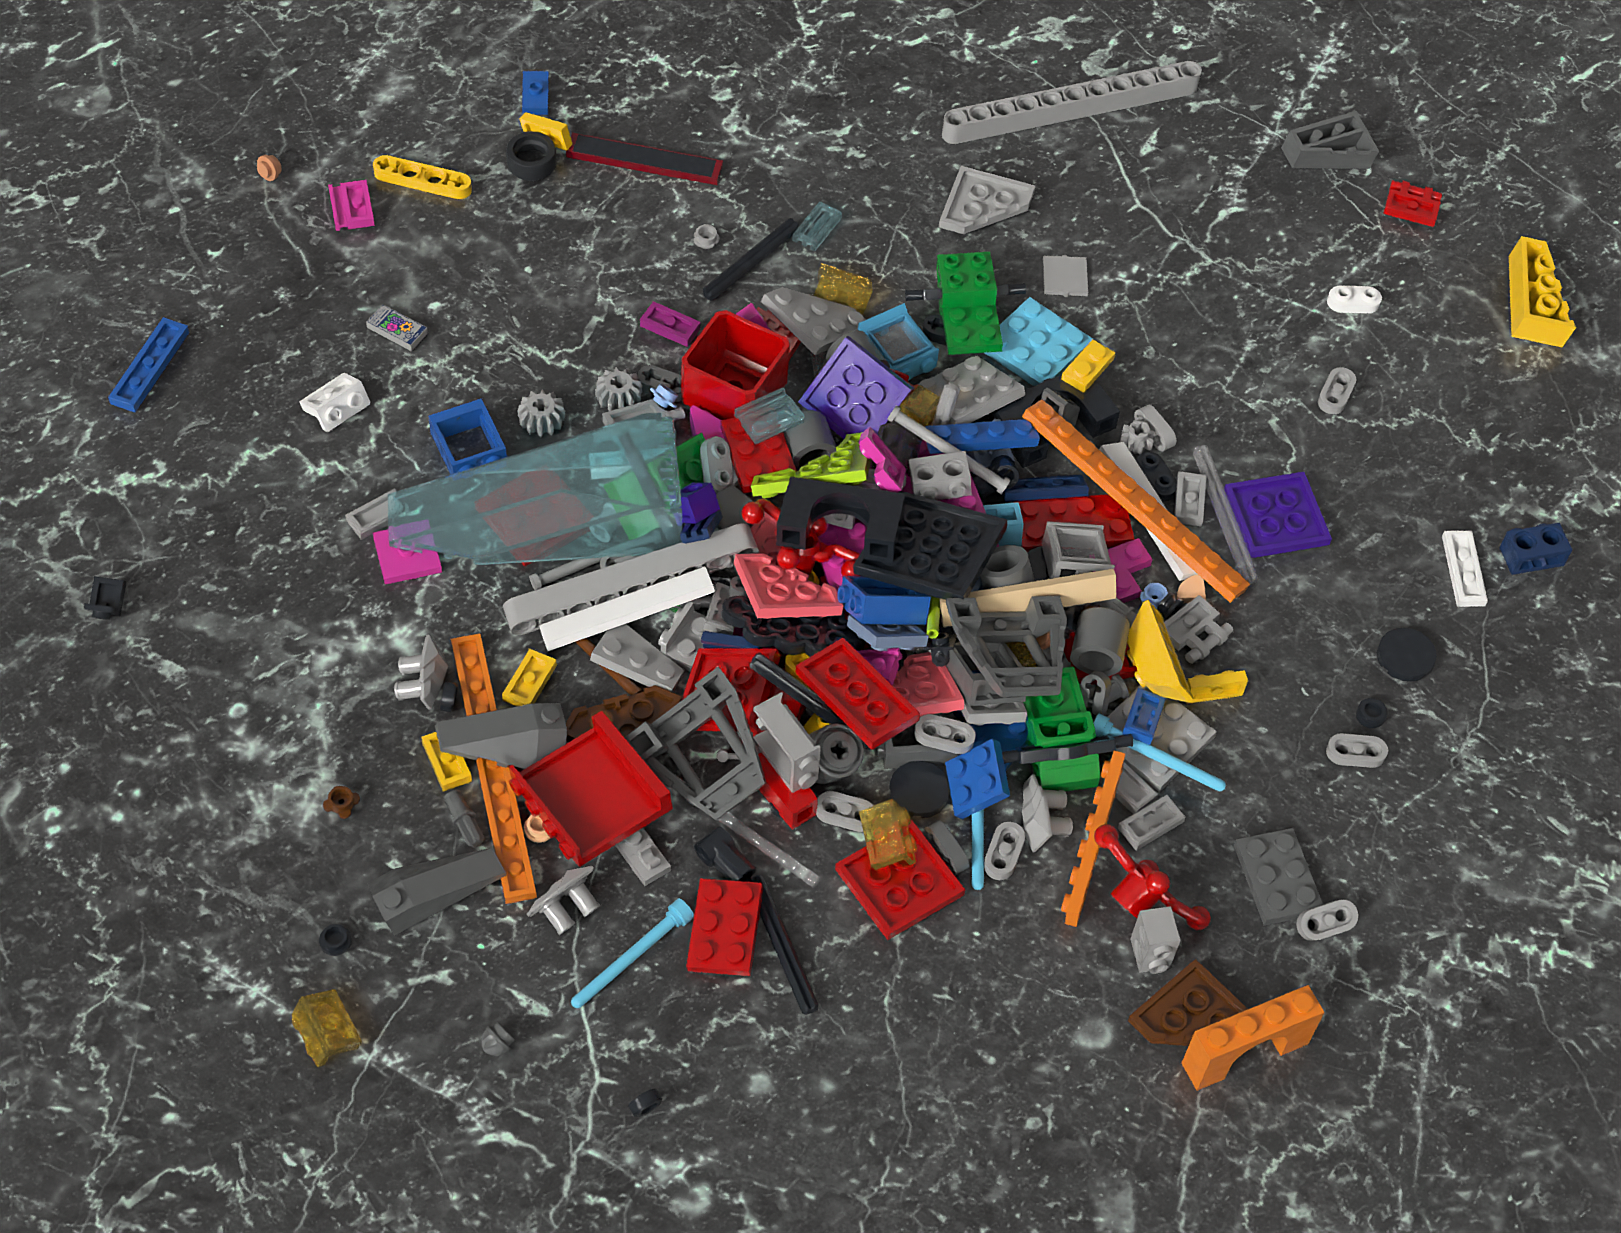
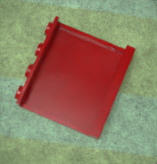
M603 711L592 716L594 726L592 729L521 772H518L513 764L509 766L512 778L509 780V784L513 792L517 796L522 795L525 798L526 807L531 815L541 818L543 821L542 826L551 839L556 837L560 842L559 848L565 858L568 860L572 858L579 867L673 809L670 791Z

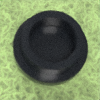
M338 924L327 926L319 937L322 951L331 956L345 953L352 943L349 930Z

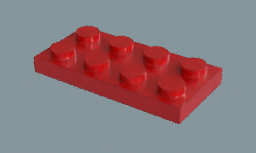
M1109 494L1013 502H1019L1024 523L1022 545L1020 547L1026 550L1027 553L1036 547L1042 546L1047 521L1103 525L1107 548L1116 547L1135 540L1129 512ZM1060 548V549H1062V550H1064V551H1065V550H1080V549Z
M844 638L796 665L795 673L871 750L920 720V712Z

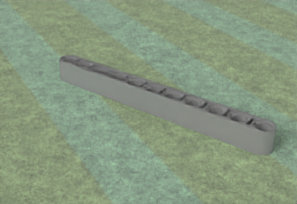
M1185 61L952 109L944 115L942 138L947 143L958 144L1192 95L1197 91L1202 69L1196 62Z

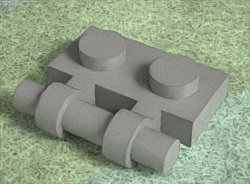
M1200 595L1164 622L1174 648L1178 651L1185 645L1191 648L1185 655L1186 660L1191 664L1198 659L1203 660L1210 654L1209 650L1216 645H1222L1227 641V636L1233 632V627L1229 623H1225L1221 627L1216 623L1220 613ZM1205 631L1209 636L1202 641L1197 636Z

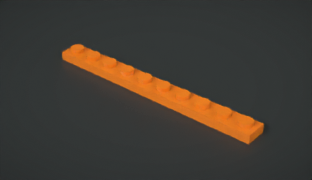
M1041 399L1025 410L1022 415L1025 420L1029 421L1040 434L1231 603L1246 591L1250 583L1240 573L1229 566L1217 553L1202 542L1196 534L1184 526L1177 517L1172 515L1154 497L1149 495L1134 479L1122 471L1049 404Z
M480 633L452 638L451 644L466 716L497 711ZM479 758L476 760L493 846L495 854L507 874L501 878L505 903L509 904L537 898L516 796L509 784V780L512 779L509 765L505 768L497 766L496 761Z

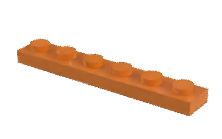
M1113 751L1111 761L1105 760L1101 778H1105L1103 787L1097 786L1093 804L1098 806L1095 814L1089 813L1085 830L1090 831L1087 840H1081L1077 857L1082 858L1080 867H1073L1069 884L1074 885L1072 894H1065L1061 908L1062 912H1066L1065 924L1074 927L1078 925L1100 850V846L1095 842L1094 833L1099 826L1108 822L1123 771L1126 753Z

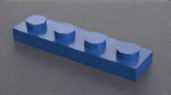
M164 317L161 319L108 398L111 405L132 412L137 411L189 334L188 325Z
M1025 419L925 426V428L960 451L1036 447L1040 440L1037 430ZM926 442L930 454L943 453Z

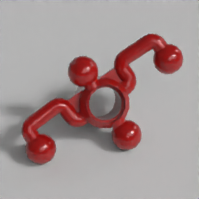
M758 499L755 502H748L742 508V518L746 523L757 524L762 521L764 512H766L778 521L781 509L767 499ZM822 517L811 527L806 549L781 546L777 554L776 565L786 570L795 568L810 576L815 561L821 563L828 562L835 555L847 560L841 567L842 577L860 576L854 574L853 565L860 553L838 544L826 545L821 542L818 537L825 534L828 527L826 519Z
M1104 824L1096 829L1094 833L1096 844L1101 848L1109 849L1125 871L1128 872L1127 876L1110 893L1126 910L1138 918L1141 910L1152 909L1160 900L1166 907L1171 906L1174 913L1186 919L1187 924L1192 929L1203 930L1208 927L1211 919L1210 912L1203 906L1190 908L1177 900L1168 891L1170 887L1168 875L1163 871H1159L1156 862L1146 859L1137 864L1119 843V834L1114 826Z

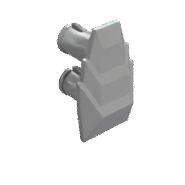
M426 635L421 655L402 656L398 661L399 671L402 675L420 673V678L403 682L398 681L395 683L394 691L399 701L420 697V700L429 710L432 709L434 701L437 699L448 664L443 652L431 636Z
M1032 774L1023 785L1022 828L1032 852H1036L1052 835L1069 837L1073 830V822L1070 817H1050L1049 808L1063 810L1066 807L1067 794L1063 790H1044L1039 786L1035 775Z
M588 866L567 870L562 878L549 888L547 893L533 903L527 913L528 917H532L538 912L540 914L544 912L557 930L558 935H561L575 924V921L571 919L559 902L563 895L571 897L584 918L594 912L601 905L595 900L584 884L587 876L593 872L594 867Z

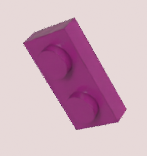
M653 301L640 318V327L688 347L701 329V322Z

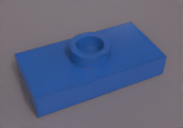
M523 71L522 113L548 115V71Z
M1138 688L1122 735L1132 734L1133 739L1150 745L1166 698Z

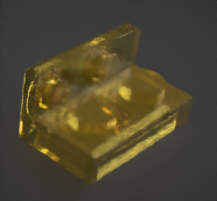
M821 263L814 296L852 307L860 314H864L873 292L872 280Z
M893 799L859 811L870 863L875 870L901 860H905L909 865L916 863L914 852H917V845L913 836L909 834L907 825L911 824V820L905 807L901 808Z
M335 989L302 996L299 999L292 1013V1023L303 1038L306 1051L313 1058L317 1067L324 1066L331 1055L359 1048L362 1040Z

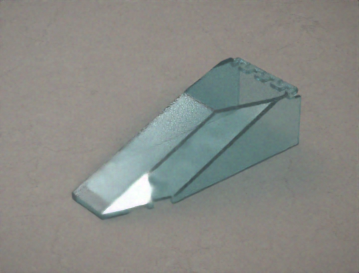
M644 413L388 494L389 546L422 553L423 549L444 553V558L452 559V556L455 555L473 559L475 565L640 556L681 543L682 508L679 507L682 506L680 486H678L680 481L678 463L676 462L677 450L676 440L674 439V420L672 417H662V413Z

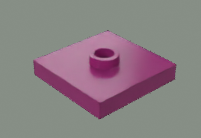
M430 521L373 532V539L385 584L442 573Z

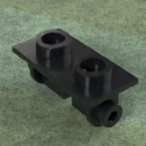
M940 621L938 636L933 639L928 637L927 647H924V650H931L932 662L938 667L948 664L950 659L949 650H954L957 635L953 626L943 627Z

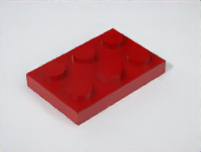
M775 410L721 420L720 428L729 446L731 460L742 493L752 492L751 484L756 475L768 474L788 468L797 472Z
M700 878L686 964L688 971L751 976L763 894L762 883Z

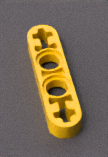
M388 155L379 156L373 161L374 175L383 182L455 199L467 198L472 192L470 177L461 172ZM408 171H413L417 173L413 177H406L403 175ZM432 177H438L442 179L438 183H431L428 181Z

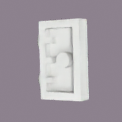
M342 373L299 401L303 411L317 417L322 429L326 432H329L370 405V400L362 382L346 373Z

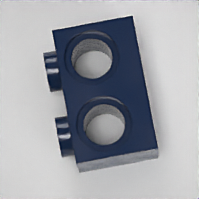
M1543 523L1536 527L1524 529L1514 528L1507 531L1499 547L1512 575L1564 566L1572 552V548L1560 523Z

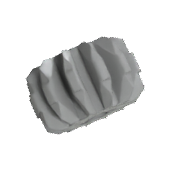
M615 367L614 372L605 370L603 376L598 377L595 396L599 400L601 408L608 407V410L612 411L640 403L642 384L638 381L637 374H630L628 368L624 371H619Z
M543 389L540 394H535L531 391L529 397H522L521 405H519L517 410L521 427L527 428L529 435L538 432L540 438L545 432L552 436L554 429L561 430L562 421L565 418V410L561 398H556L554 392L545 394Z

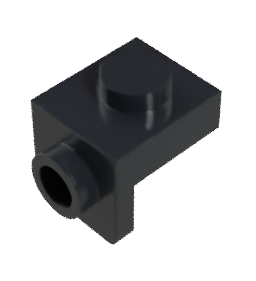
M94 576L90 603H84V609L92 612V617L97 619L110 620L111 615L121 616L127 582Z

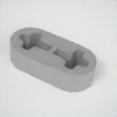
M1146 405L1135 411V420L1147 422L1150 431H1155L1153 445L1156 449L1163 452L1176 445L1174 431L1152 405Z

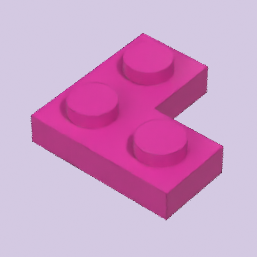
M869 427L861 433L859 439L860 451L867 459H872L877 464L874 479L879 488L884 491L898 493L902 490L906 468L874 430Z
M1137 538L1108 549L1111 565H1115L1116 597L1123 603L1139 598L1142 592L1131 573L1151 566L1153 560L1140 539Z

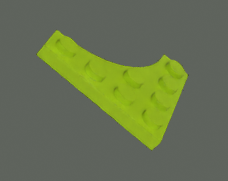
M862 432L847 434L845 439L836 447V452L830 455V458L829 455L818 457L809 461L808 465L802 466L797 472L788 468L754 476L751 484L753 497L771 498L777 496L778 493L786 492L790 477L856 486L863 483V481H867L872 459H867L860 451L859 439Z

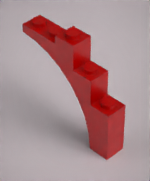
M772 684L768 699L783 692L782 704H786L800 722L806 707ZM758 728V732H753V736L763 731L760 728ZM759 753L758 756L766 784L758 790L769 803L771 802L788 826L793 830L816 816L818 798L811 788H801L792 793L763 753Z

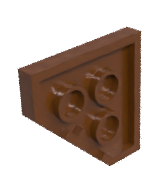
M654 685L644 688V692L630 696L623 694L605 699L603 704L589 708L586 705L574 708L566 721V740L570 742L594 727L592 716L600 711L604 712L625 738L644 722L652 724L681 702L682 696Z
M1195 959L1129 1016L1128 1022L1150 1043L1189 1046L1195 1031L1246 1011L1248 1008Z

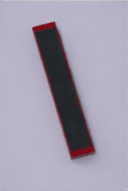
M572 133V145L566 151L567 158L718 185L723 168V160Z

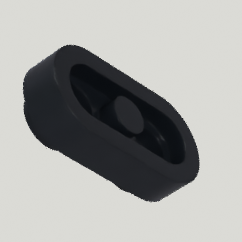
M1154 452L1140 454L1136 462L1161 501L1171 500L1176 493L1177 481L1164 460Z

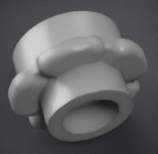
M701 225L694 233V243L703 249L713 248L714 244L719 242L717 230L712 225Z

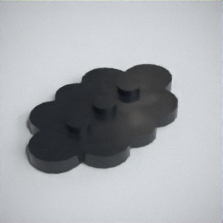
M732 596L725 599L722 604L721 617L724 621L732 626L742 628L744 638L751 644L759 647L775 646L779 651L788 655L805 653L811 657L841 638H844L856 651L863 649L866 644L864 639L859 638L847 626L848 620L845 619L844 611H842V615L766 619L757 618L748 597Z

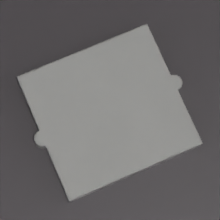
M1067 255L1043 256L1044 294L1063 295L1064 297H1068V295L1088 296L1086 257H1067Z

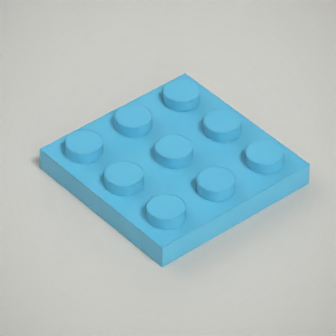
M1029 297L1000 324L1003 342L1002 352H988L985 354L1031 385L1036 386L1048 378L1052 379L1062 375L1065 369L1093 338Z

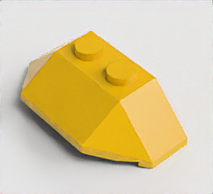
M1149 600L1143 602L1129 630L1127 641L1130 648L1127 651V655L1138 670L1134 673L1135 677L1143 688L1147 686L1156 695L1189 703L1194 698L1162 614Z

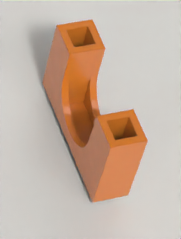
M1309 985L1195 1031L1182 1060V1065L1195 1089L1198 1091L1224 1080L1231 1065L1238 1057L1267 1040H1272L1280 1056L1308 1045L1325 1012Z

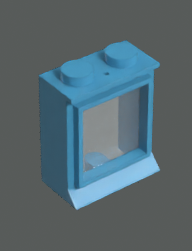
M905 303L858 323V330L864 331L890 364V369L908 375V381L919 374L928 373L937 367L939 349L934 347L908 314Z

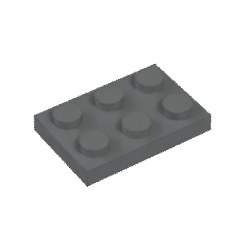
M1293 828L1235 840V851L1264 926L1298 919L1303 911L1323 905Z

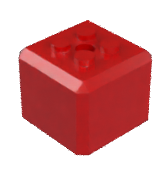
M727 310L716 312L682 357L681 397L683 403L690 407L694 405L701 410H707L720 420L765 412L774 398L780 394L787 384L790 348L788 339Z

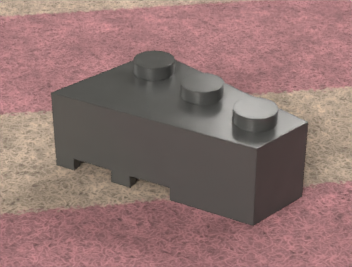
M1357 111L1290 130L1281 147L1292 168L1370 169L1379 153L1376 144Z

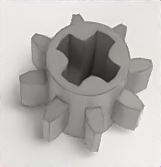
M1134 420L1130 426L1124 424L1120 442L1125 443L1130 453L1140 455L1145 449H1152L1155 431H1150L1147 422Z

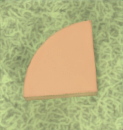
M1199 574L1185 579L1178 588L1176 599L1181 598L1184 600V603L1191 602L1198 595L1206 599L1204 579Z

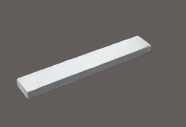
M1124 442L1102 445L1099 450L1111 459L1129 477L1134 479L1140 487L1166 509ZM1147 529L1179 581L1193 575H1198Z
M702 567L541 624L539 627L547 651L714 593L715 590L706 567Z

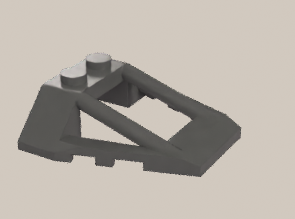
M1032 596L1026 612L980 613L976 598H964V600L961 598L946 599L950 620L961 645L991 688L1000 697L1060 694L1063 671L1062 656L1065 647L1064 633L1067 624V617L1060 596ZM1049 631L1051 665L1036 638ZM1025 642L1038 667L998 668L986 643Z
M718 666L694 684L697 689L652 724L644 722L625 737L662 782L680 793L715 820H719L766 784L762 765L738 692ZM726 704L730 710V713L735 722L740 737L738 736V734L736 733V731L734 730V728L722 712V709ZM713 718L741 763L706 789L677 744ZM667 751L691 789L655 757Z

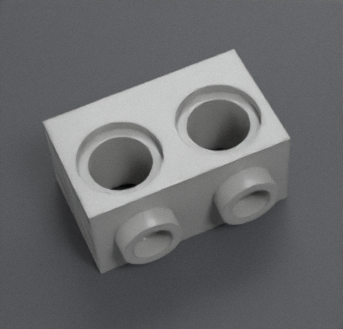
M966 451L909 459L913 494L933 500L972 495L971 476Z
M1171 906L1141 910L1139 912L1130 938L1139 973L1150 971L1152 974H1157L1171 967L1180 943Z

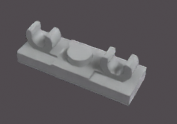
M644 828L615 845L644 886L671 871V865L656 847Z

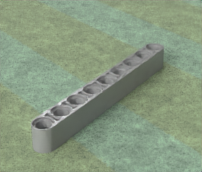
M744 523L736 524L713 532L709 539L687 544L681 542L513 597L503 604V610L511 633L523 635L539 630V625L702 567H706L709 574L734 566L736 554L759 553V549L749 525Z

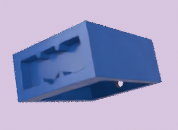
M482 399L428 416L430 433L454 483L471 479L488 471L498 470L507 465L506 447ZM481 426L492 449L455 461L445 437Z
M843 576L842 585L838 588L837 593L839 603H842L843 608L861 624L926 625L931 600V596L864 576Z

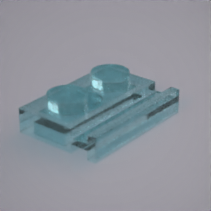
M780 388L736 408L734 414L736 419L738 418L741 421V426L755 444L804 423L805 417L793 399L787 396L784 388Z

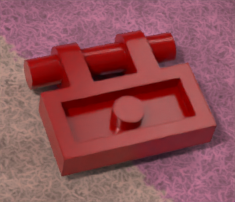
M1392 180L1383 214L1434 227L1442 193L1433 191V188L1428 186L1421 188L1410 185V182L1405 180L1402 182Z

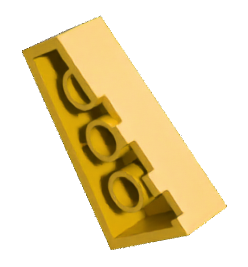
M1521 236L1509 255L1511 334L1515 338L1563 347L1576 327L1574 321L1569 319L1568 311L1570 309L1567 301L1562 299L1560 293L1562 286L1560 280L1555 278L1554 270L1556 268L1546 241Z

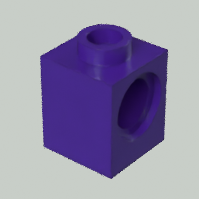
M691 483L668 497L677 523L696 524L720 510L712 483Z

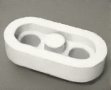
M1335 286L1329 292L1327 304L1332 310L1340 313H1373L1378 310L1382 296L1377 289L1369 286Z

